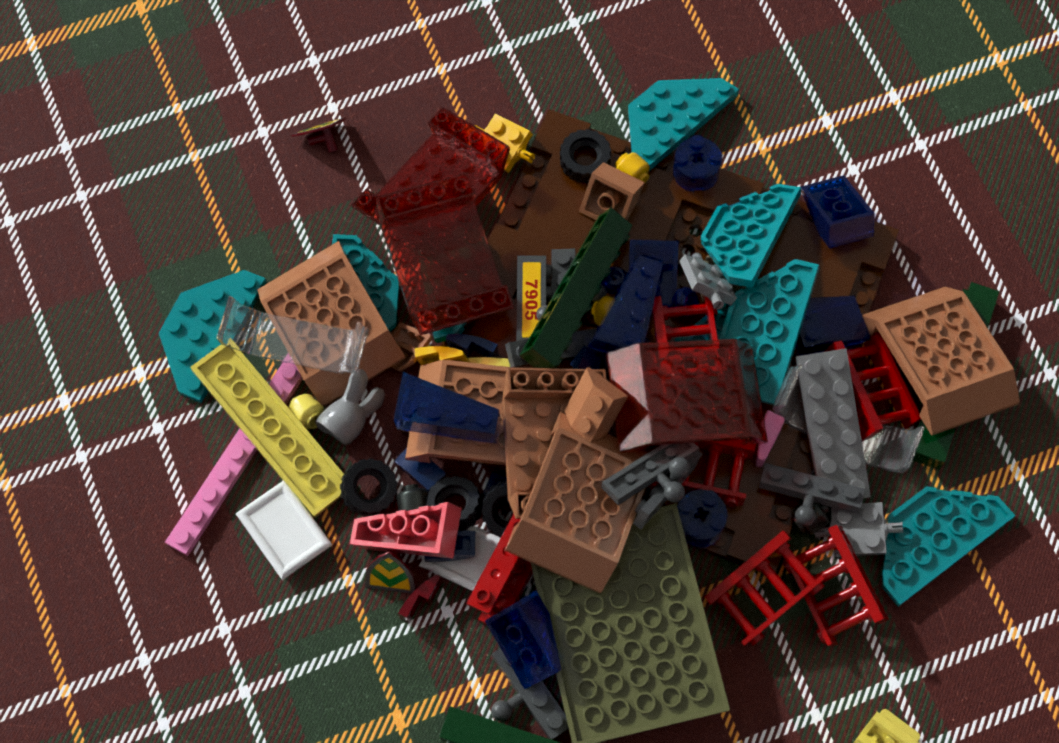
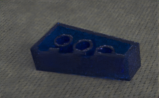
M641 255L636 259L587 347L632 361L642 354L663 262Z
M403 372L394 422L397 430L497 443L500 411L497 408Z

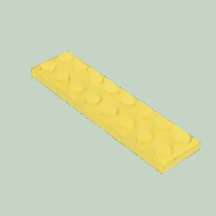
M230 338L190 367L196 377L314 518L341 497L340 484L342 483L341 479L344 473Z

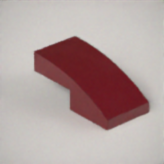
M435 575L429 578L408 597L398 612L401 620L410 623L421 601L431 605L442 585L441 577Z

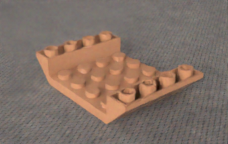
M339 241L257 289L264 309L303 380L323 407L344 395L353 370L363 369L369 381L406 358L367 293Z
M942 287L860 316L871 337L878 332L881 334L924 406L919 416L931 436L1020 403L1014 368L963 291Z
M439 360L420 366L405 459L430 463L431 457L506 465L502 397L506 369L510 367L451 360Z
M506 369L502 410L508 501L515 519H521L553 437L550 435L560 412L565 414L564 409L586 369ZM592 369L606 379L605 369Z
M560 412L550 435L553 438L521 519L513 528L505 551L601 593L619 562L636 515L635 509L641 502L645 491L643 489L620 505H617L601 488L602 482L648 452L609 434L604 439L590 443L571 429L566 414Z

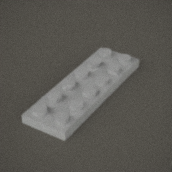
M847 349L795 357L815 476L864 488L863 498L871 497Z

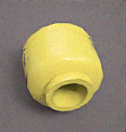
M310 394L294 397L288 407L307 430L317 428L315 421L324 411V407Z

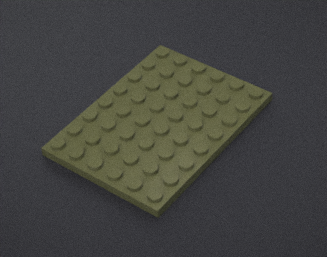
M677 504L661 507L642 530L635 524H632L619 562L601 593L531 563L572 743L604 742L730 711Z

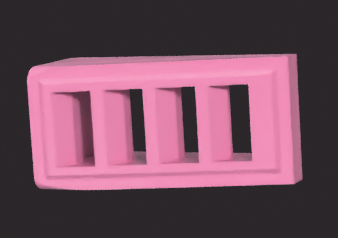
M767 410L764 416L756 456V466L759 468L763 466L785 422L784 417Z

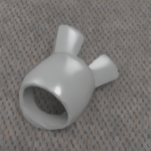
M363 369L353 370L343 397L332 403L318 416L315 421L317 428L326 434H330L344 445L351 444L364 428L366 417L382 406L385 398L384 390L375 387L358 404L368 383V376Z

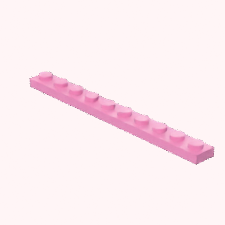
M290 354L287 355L269 383L285 404L288 403L303 380ZM240 428L165 541L168 546L186 556H189L257 451Z

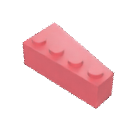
M445 502L431 507L423 506L409 511L400 510L387 515L379 514L354 519L350 544L366 550L395 551L396 553L453 559L462 508Z

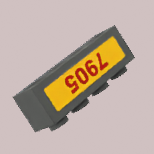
M517 256L516 341L529 339L539 322L536 317L537 310L541 306L546 305V301L551 300V286H546V279H551V264H546V256Z

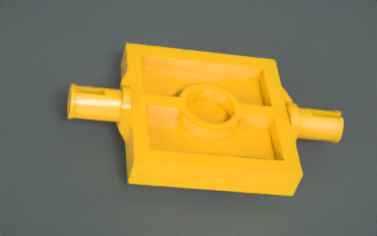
M497 114L493 116L485 129L477 125H473L474 129H470L471 134L479 137L471 153L507 173L511 171L514 164L520 158L529 163H532L535 159V154L526 151L527 144L533 134L529 130Z

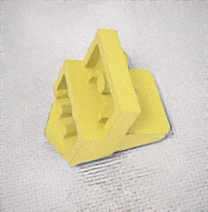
M883 709L880 713L876 712L854 743H919L920 734L889 710Z

